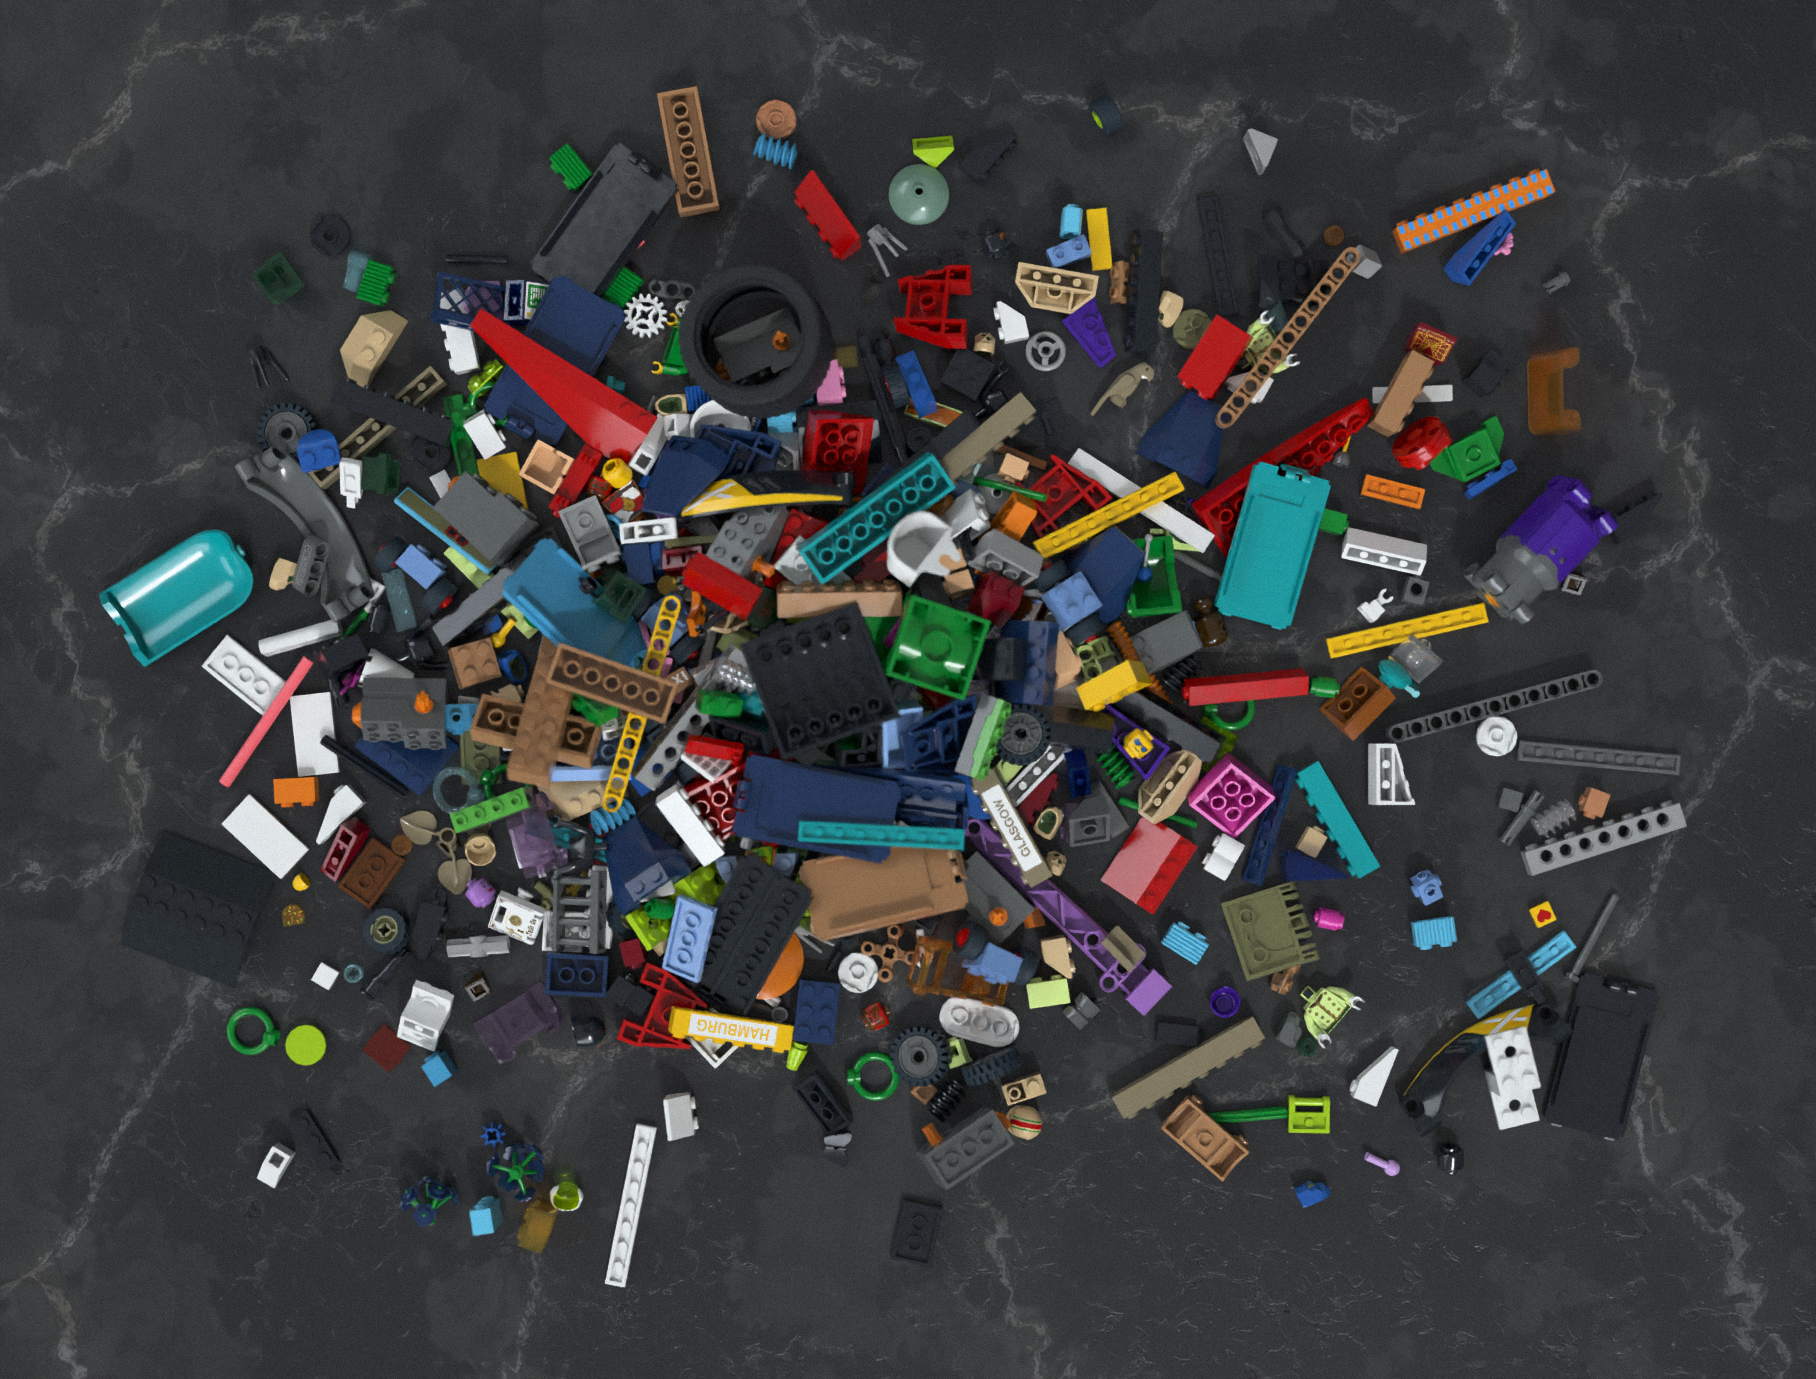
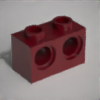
M702 545L662 550L663 570L670 578L681 577L691 556L695 557L698 551L706 555L707 551Z
M639 937L626 939L619 943L625 967L630 966L631 969H635L645 965L644 962L649 957Z

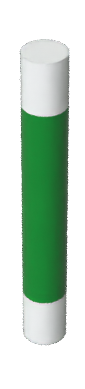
M369 601L335 643L339 642L340 638L351 633L352 635L370 614L371 608L376 607V605Z

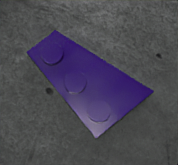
M1092 298L1062 321L1099 369L1116 357L1095 298Z

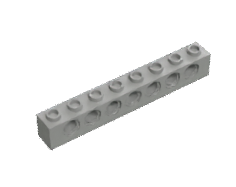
M730 643L632 769L631 774L637 780L653 791L663 784L665 776L669 771L671 772L675 769L677 761L685 752V745L689 734L700 736L703 727L710 723L709 715L701 714L695 708L698 689L728 692L730 694L731 691L738 688L742 677L749 673L741 650ZM731 666H735V671L728 674V669ZM723 682V686L715 690L716 684ZM698 714V718L694 722H690V718ZM680 731H685V735L682 738H677ZM668 747H673L671 753L665 754V750ZM660 763V767L657 770H652L654 764Z
M1672 800L1660 803L1661 807L1653 809V806L1641 809V813L1637 815L1628 813L1622 815V819L1618 821L1609 819L1603 821V825L1595 827V825L1583 828V832L1577 834L1576 831L1563 834L1564 838L1558 840L1556 837L1544 840L1545 844L1537 846V843L1525 846L1526 850L1521 851V856L1527 874L1533 876L1687 827L1680 803H1673ZM1660 813L1664 815V822L1662 824L1657 822V816ZM1641 819L1645 822L1643 830H1639L1637 826L1638 821ZM1622 825L1626 828L1624 836L1618 834V829ZM1604 831L1607 838L1605 842L1601 843L1599 834ZM1582 838L1587 840V846L1584 849L1579 845ZM1563 844L1568 846V852L1565 855H1562L1560 852V847ZM1544 850H1547L1549 853V858L1546 861L1541 859V853Z

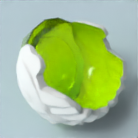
M569 1181L558 1184L550 1191V1200L553 1207L562 1211L578 1209L584 1197L582 1190L576 1184Z

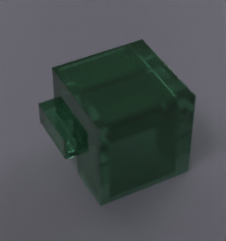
M281 251L264 262L265 265L251 274L269 301L277 306L306 286Z
M378 453V457H363L361 489L366 492H376L380 496H388V493L399 494L401 461L390 460V455L387 453Z
M616 571L606 577L591 602L616 620L625 624L647 589L633 579L627 578L619 571Z

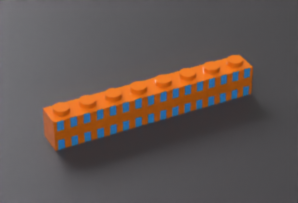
M1535 169L1529 172L1525 178L1521 179V176L1509 180L1510 183L1507 185L1497 184L1492 186L1489 192L1484 193L1483 190L1471 195V199L1465 201L1464 198L1454 201L1453 206L1446 208L1443 205L1434 209L1435 213L1430 215L1422 213L1416 216V220L1412 222L1405 220L1396 224L1397 227L1392 232L1400 253H1405L1497 217L1503 210L1510 212L1551 196L1555 189L1547 169L1543 171Z

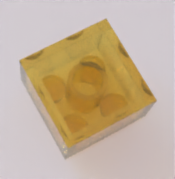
M536 1200L533 1205L530 1204L523 1218L527 1221L520 1227L516 1238L519 1239L518 1246L541 1254L548 1243L559 1209H555L553 1205Z

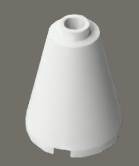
M371 648L358 686L363 688V678H414V673L376 649Z

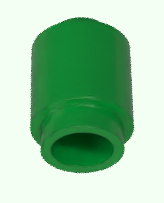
M1311 677L1309 693L1314 694V696L1334 698L1335 694H1339L1340 683L1337 682L1336 678Z
M651 898L645 905V912L651 919L668 920L673 918L676 904L670 899Z

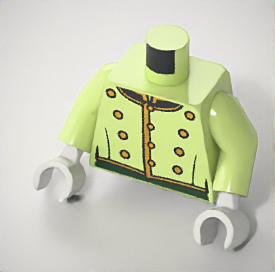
M1269 310L1263 312L1260 318L1251 324L1246 333L1254 338L1238 362L1241 369L1250 364L1254 367L1277 337L1268 324L1274 320V316L1270 320L1265 317ZM1273 349L1270 351L1272 358H1280L1278 350ZM1297 354L1286 355L1273 373L1281 372L1289 368V366L1299 365L1300 361L1292 362V357ZM1258 366V370H1260L1263 373H1268V370L1265 366Z
M1307 986L1300 994L1308 1001L1303 1007L1307 1029L1318 1039L1322 1048H1325L1322 1044L1323 1040L1328 1039L1332 1043L1328 1034L1349 1009L1353 1007L1361 1010L1356 1006V1002L1360 1000L1365 1003L1362 998L1353 995L1344 988L1329 986L1326 989L1321 987L1317 992Z

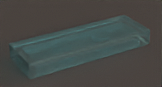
M402 568L392 570L387 574L381 573L397 632L418 627Z

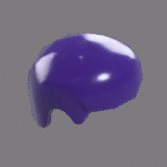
M1228 986L1215 990L1209 1001L1214 1014L1222 1018L1232 1017L1241 1006L1240 995L1234 988Z

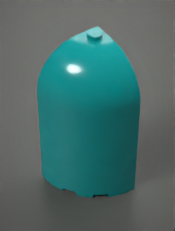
M206 530L189 537L99 594L102 606L113 618L117 626L122 624L126 631L124 637L130 646L132 654L145 667L238 609L251 593L253 576L244 558L246 553L240 544L236 545L224 531Z

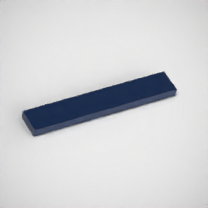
M1277 765L1271 785L1276 798L1263 811L1242 879L1244 881L1259 886L1263 884L1297 770L1294 768Z

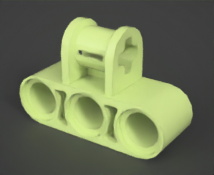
M1107 636L1088 643L1084 641L1077 646L1072 644L1071 649L1074 654H1078V656L1087 654L1090 657L1088 660L1081 659L1080 674L1085 683L1093 679L1087 673L1092 671L1097 673L1098 676L1101 675L1103 671L1100 664L1115 657V653L1109 647Z

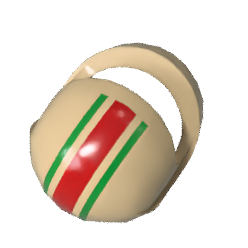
M1018 1105L1011 1108L1007 1113L1006 1117L1011 1124L1008 1130L1013 1135L1029 1140L1040 1133L1043 1123L1042 1117L1033 1107Z

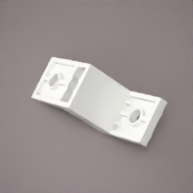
M1522 1026L1484 1036L1492 1068L1486 1069L1484 1072L1498 1128L1503 1130L1539 1121L1532 1089L1540 1088L1541 1085L1526 1027ZM1508 1046L1515 1048V1054L1512 1057L1505 1055V1049ZM1518 1100L1519 1108L1511 1110L1509 1108L1510 1101Z

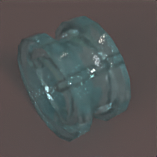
M357 964L349 965L344 970V978L350 983L360 981L364 975L362 967ZM352 968H355L354 971L358 970L359 975L355 976V979H352L353 976H349Z

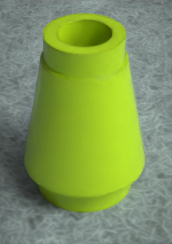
M792 1041L791 1049L788 1050L786 1064L788 1069L797 1071L809 1050L807 1048L808 1043Z

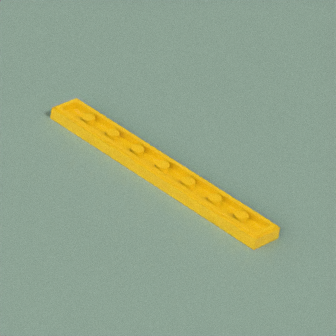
M1175 471L1034 541L1033 545L1037 553L1044 556V561L1184 491L1185 488Z
M1479 603L1328 638L1326 643L1331 659L1483 624L1489 621L1485 604Z

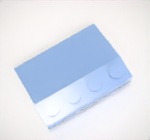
M575 715L576 717L587 719L584 715ZM602 733L591 769L556 761L551 782L609 780L621 737L604 741ZM630 737L626 738L624 741V745L627 749H631ZM622 757L619 759L618 765L622 769H627L630 762L627 758ZM615 777L613 780H622V778Z

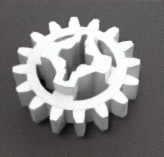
M640 294V299L638 300L632 297L634 303H627L626 305L629 307V310H624V314L628 315L624 322H629L626 326L627 329L633 328V335L639 332L640 338H643L644 334L651 338V333L653 332L659 335L657 329L664 330L662 322L667 321V318L663 317V315L667 314V310H661L664 307L663 302L657 304L658 297L652 300L650 294L646 298ZM642 303H649L653 306L645 307ZM636 308V309H637V313H636V316H635V317L633 318V320H632V314H633L634 309ZM643 312H645L646 314H649V315H648V317H649L648 320H645L644 318H642V317H643V316H642V313H643ZM659 313L658 321L655 324L654 318ZM645 325L649 329H641L638 326Z

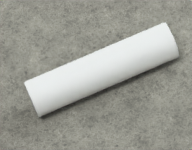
M332 620L259 640V648L261 654L268 657L341 636L343 630L340 621L333 623Z

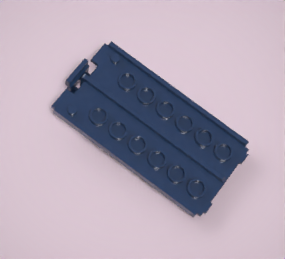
M559 275L558 279L553 277L523 334L594 377L626 317L623 315L622 307L615 303L611 304L573 283V280L565 275L563 277ZM506 364L484 404L486 407L485 411L502 421L506 414H508L510 418L506 422L505 427L527 439L536 429L537 432L534 438L551 447L553 444L556 445L567 423ZM518 421H520L518 425L521 427H523V425L526 424L524 429H521L520 427L516 426Z
M757 755L747 757L743 777L750 778L751 782L738 780L733 807L745 809V813L736 812L733 832H736V836L881 864L883 860H887V856L890 857L891 846L798 841L799 821L894 825L897 804L900 802L902 794L900 791L901 787H897L898 782Z
M816 760L815 763L812 762L814 767L898 782L897 787H901L900 791L902 794L900 802L897 804L896 823L901 820L908 826L967 829L969 803L965 793L966 782L962 781L961 778L931 775V773L906 772L901 769H885L879 766L841 769L838 763L833 760ZM962 815L963 827H956V821Z

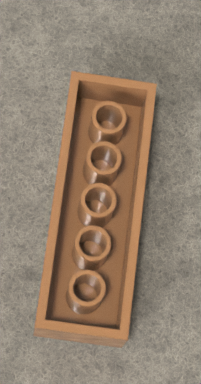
M697 86L657 93L672 179L678 184L675 188L679 190L676 194V201L680 217L719 211L720 205Z
M892 579L875 583V580H863V583H855L854 580H843L842 583L834 584V581L828 580L822 585L814 584V581L805 580L801 582V585H795L793 581H781V584H776L778 618L816 617L856 602L862 617L902 616V590L899 582Z
M562 643L558 645L546 679V683L661 723H665L679 685Z
M482 694L470 727L472 740L512 750L525 704ZM569 715L557 761L591 769L602 736V725L597 727L596 724L594 725L593 722H589L585 718Z

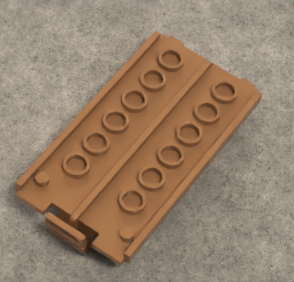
M891 846L890 857L887 856V860H883L882 864L839 855H830L804 861L803 866H800V871H798L800 881H803V885L810 888L809 890L812 891L811 896L814 897L809 906L812 922L810 927L812 934L815 935V938L819 937L820 942L965 908V903L969 902L964 882L955 883L954 876L960 875L963 880L967 879L962 854L955 849ZM956 858L958 865L955 864V861L951 862L950 860Z

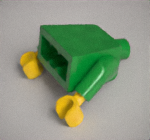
M671 313L669 315L675 318V321L672 323L666 321L668 326L673 328L662 363L657 361L652 363L659 365V370L652 371V373L661 374L663 372L664 374L678 376L688 372L685 368L686 365L682 361L678 339H680L678 336L679 324L682 319H678L674 313Z

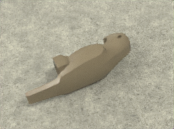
M1143 362L1120 374L1101 397L1090 415L1094 416L1108 397H1110L1109 400L1115 405L1123 408L1126 405V398L1136 390L1140 380L1147 379V382H1150L1153 379V368Z

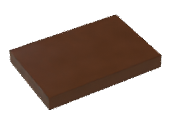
M372 837L337 887L371 910L406 859L377 838Z

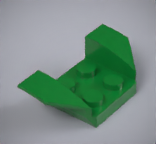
M1495 415L1479 423L1480 429L1456 440L1446 447L1435 459L1430 461L1429 464L1432 470L1466 482L1500 465L1499 453L1504 431L1497 416Z

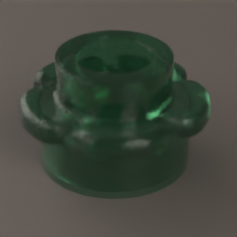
M1304 1037L1303 1040H1299L1297 1044L1298 1052L1302 1056H1313L1317 1050L1316 1041H1313L1311 1037Z

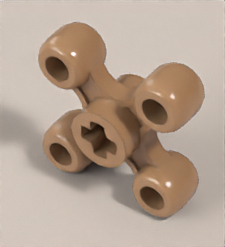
M899 923L888 926V941L884 945L876 944L873 940H865L861 944V951L864 955H879L882 958L883 965L878 971V978L885 983L893 979V965L896 961L902 960L910 966H914L920 961V953L917 950L904 951L899 947L898 940L903 934V927ZM893 927L898 929V934L892 932ZM867 944H870L872 946L871 951H868L866 949ZM888 947L889 949L895 950V952L893 953V958L892 956L888 957L886 954L888 952ZM910 954H913L915 956L914 961H911L909 959ZM884 971H887L889 973L888 978H885L883 976Z

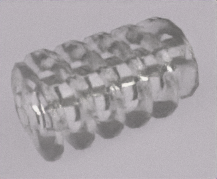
M727 657L720 659L715 669V674L718 675L717 682L720 683L725 679V686L732 682V689L738 686V692L741 693L745 689V695L749 696L755 688L748 667H743L740 663H735L734 660H728Z
M1564 798V803L1558 801L1557 807L1551 805L1550 811L1547 809L1543 810V815L1539 813L1536 815V819L1530 818V823L1540 837L1544 835L1546 838H1549V830L1556 834V826L1562 830V822L1570 825L1569 818L1577 821L1574 809Z

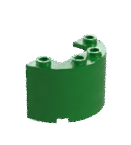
M1172 535L1153 537V540L1150 541L1147 566L1152 570V579L1149 582L1135 580L1126 604L1128 615L1141 617L1182 612L1180 590L1177 589L1174 567L1175 553ZM1145 538L1131 539L1145 552Z

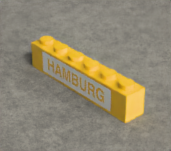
M672 1006L668 1031L673 1033V1037L685 1038V1035L693 1036V1040L705 1041V1038L713 1039V1043L725 1044V1041L733 1042L732 1045L744 1047L745 1044H749L754 1049L764 1050V1047H769L774 1052L784 1053V1050L791 1049L794 1026L784 1022L777 1023L770 1020Z

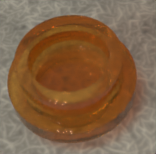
M1336 225L1329 226L1324 232L1326 243L1331 246L1339 245L1344 240L1343 229Z
M399 835L392 841V850L397 855H406L412 849V841L405 835Z

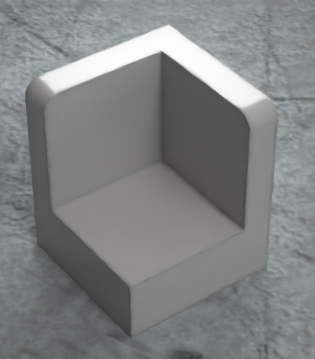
M1359 244L1356 249L1360 253V260L1352 272L1369 279L1382 267V263L1375 251ZM1349 254L1346 259L1352 263L1354 262V256Z

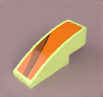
M911 398V403L906 406L904 415L939 429H944L963 413L954 408L936 403L937 412L919 418Z

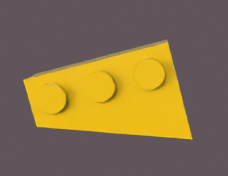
M1126 660L1078 686L1076 689L1085 709L1098 712L1104 709L1105 705L1117 702L1123 697L1151 685L1152 682L1143 662Z

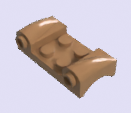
M1188 1094L1163 1121L1161 1129L1223 1182L1235 1165L1250 1153L1249 1142L1242 1135H1231L1203 1110V1102L1198 1096Z

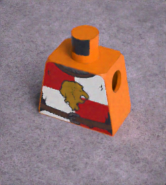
M633 479L602 502L623 523L648 521L643 515L646 512H643L641 509L644 497Z

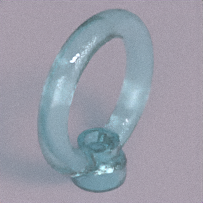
M446 768L437 775L433 783V798L437 806L448 814L476 805L484 800V790L478 789L475 778L463 768ZM450 775L463 777L470 788L467 794L468 801L460 807L448 805L441 796L442 782Z

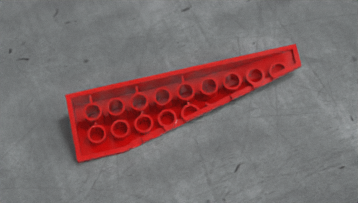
M480 308L470 326L591 448L609 459L620 458L628 465L658 417Z
M1364 397L1283 442L1191 504L1204 528L1215 535L1212 540L1225 558H1227L1253 465H1258L1260 461L1278 466L1277 475L1285 477L1286 471L1280 467L1282 463L1308 470V473L1315 477L1321 471V466L1334 457L1333 454L1339 447H1343L1348 442V438L1353 433H1357L1374 415L1367 398ZM1296 474V476H1299L1298 481H1301L1302 475Z

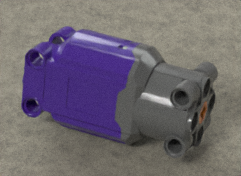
M1561 475L1553 477L1547 483L1548 489L1497 540L1496 553L1481 568L1478 563H1474L1464 571L1463 575L1475 587L1477 595L1484 602L1491 605L1502 618L1510 621L1514 618L1520 624L1528 622L1535 614L1529 605L1543 590H1553L1599 543L1603 535H1608L1617 528L1618 522L1608 510L1589 503L1592 492L1580 479Z

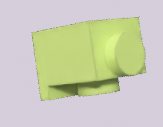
M956 1036L946 1040L951 1045L949 1051L952 1050V1055L950 1056L952 1063L949 1064L950 1069L972 1062L964 1039H957ZM956 1048L958 1050L959 1055L955 1053Z

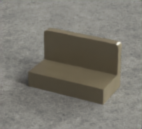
M1116 926L1100 941L1129 973L1145 956V953L1119 926Z

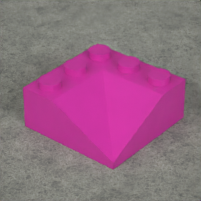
M1227 753L1194 786L1187 796L1189 805L1233 839L1276 798L1271 785L1230 753Z

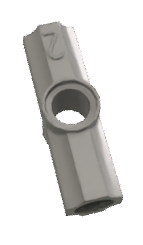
M479 935L464 939L447 940L448 957L488 956V954L510 953V939L508 935L491 937Z

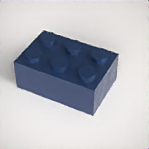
M569 952L547 953L545 994L607 997L605 995L609 990L611 955Z
M800 978L793 1041L834 1044L841 982Z

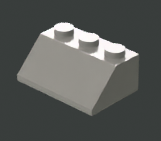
M993 529L982 536L974 548L975 559L967 561L966 564L983 573L992 571L1020 586H1024L1039 577L1044 556L1022 545L1019 541L1004 535L1001 531Z

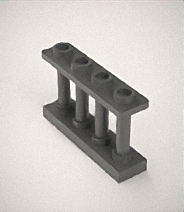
M555 871L552 876H556L558 871ZM591 871L590 877L566 876V873H564L561 880L555 881L552 879L553 895L551 903L553 905V915L551 916V925L553 926V932L550 939L552 951H564L565 945L588 946L592 954L604 953L606 948L607 871ZM566 884L590 885L591 896H566ZM565 904L589 905L591 907L590 917H565ZM565 925L589 926L590 937H565Z

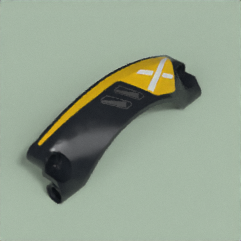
M780 470L747 473L715 479L673 518H676V525L691 523L692 518L759 508L835 504L836 508L852 507V490L856 488L854 470L837 472Z
M1545 1003L1516 1007L1485 1018L1458 1033L1425 1063L1400 1099L1399 1106L1423 1138L1441 1126L1445 1099L1457 1075L1473 1058L1487 1050L1484 1036L1525 1026L1529 1040L1541 1041L1556 1046L1574 1033L1570 1025L1550 1005ZM1546 1007L1548 1013L1545 1017L1541 1018L1539 1012L1542 1008ZM1409 1100H1414V1107L1411 1110H1407L1406 1103Z

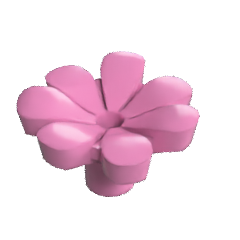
M1512 233L1507 235L1494 255H1498L1500 252L1504 255L1510 254V248L1514 245Z

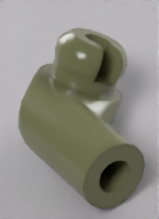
M539 880L534 889L542 894L540 906L547 911L553 908L551 903L553 890Z

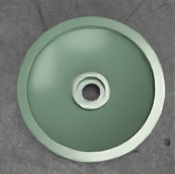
M923 164L907 166L895 175L890 184V205L894 213L901 220L909 224H929L938 219L948 205V184L943 175L931 166ZM917 189H922L923 193L921 195H917L915 191Z

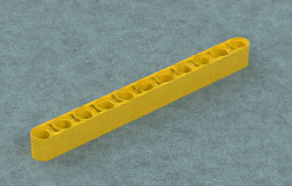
M668 596L662 602L642 668L643 672L657 677L661 675L681 609V603L675 596ZM672 599L677 602V608L674 611L666 609L668 600ZM664 619H668L671 622V628L668 631H663L660 628V622ZM657 639L665 641V648L661 651L654 648V642ZM653 658L657 659L660 664L659 668L654 671L648 667L649 660ZM630 711L602 800L603 808L608 812H615L622 805L647 722V717ZM633 718L641 720L642 725L637 730L630 726V721ZM630 737L635 740L636 745L633 749L625 747L624 741L626 738ZM625 757L629 760L630 765L627 769L619 767L618 761L620 758ZM615 777L622 778L624 782L622 788L617 789L613 786L612 781ZM609 797L617 799L618 805L616 808H609L606 801Z

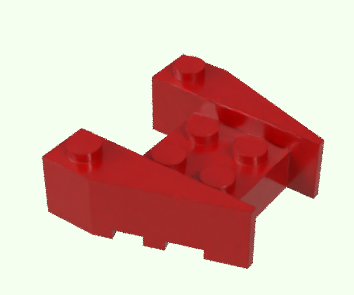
M971 265L944 266V269L937 271L929 270L926 271V274L913 277L911 275L899 278L900 294L908 295L905 318L894 317L896 331L944 348L967 349L968 327L966 319H948L950 295H972L973 274Z
M1053 454L1050 456L1049 462L1054 468L1028 488L1047 494L1045 502L1032 499L1035 502L1037 514L1030 525L1037 540L1059 530L1054 521L1081 499L1092 512L1105 507L1112 499L1098 481L1091 479ZM1020 482L1017 483L1016 486L1024 488Z
M647 961L639 982L654 987L658 991L645 1023L642 1024L625 1017L617 1039L639 1047L691 1049L692 1044L683 1040V1038L673 1037V1033L668 1031L672 1006L695 1009L697 1004L707 1008L708 1002L698 997L697 993L675 974L662 969L661 965Z

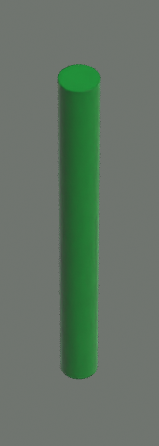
M975 476L973 481L974 484L1013 493V491H1016L1028 498L1043 502L1047 500V494L979 476Z
M1120 796L1118 804L1138 810L1139 803L1137 801ZM1175 813L1166 818L1167 820L1192 828H1196L1198 823L1197 820Z

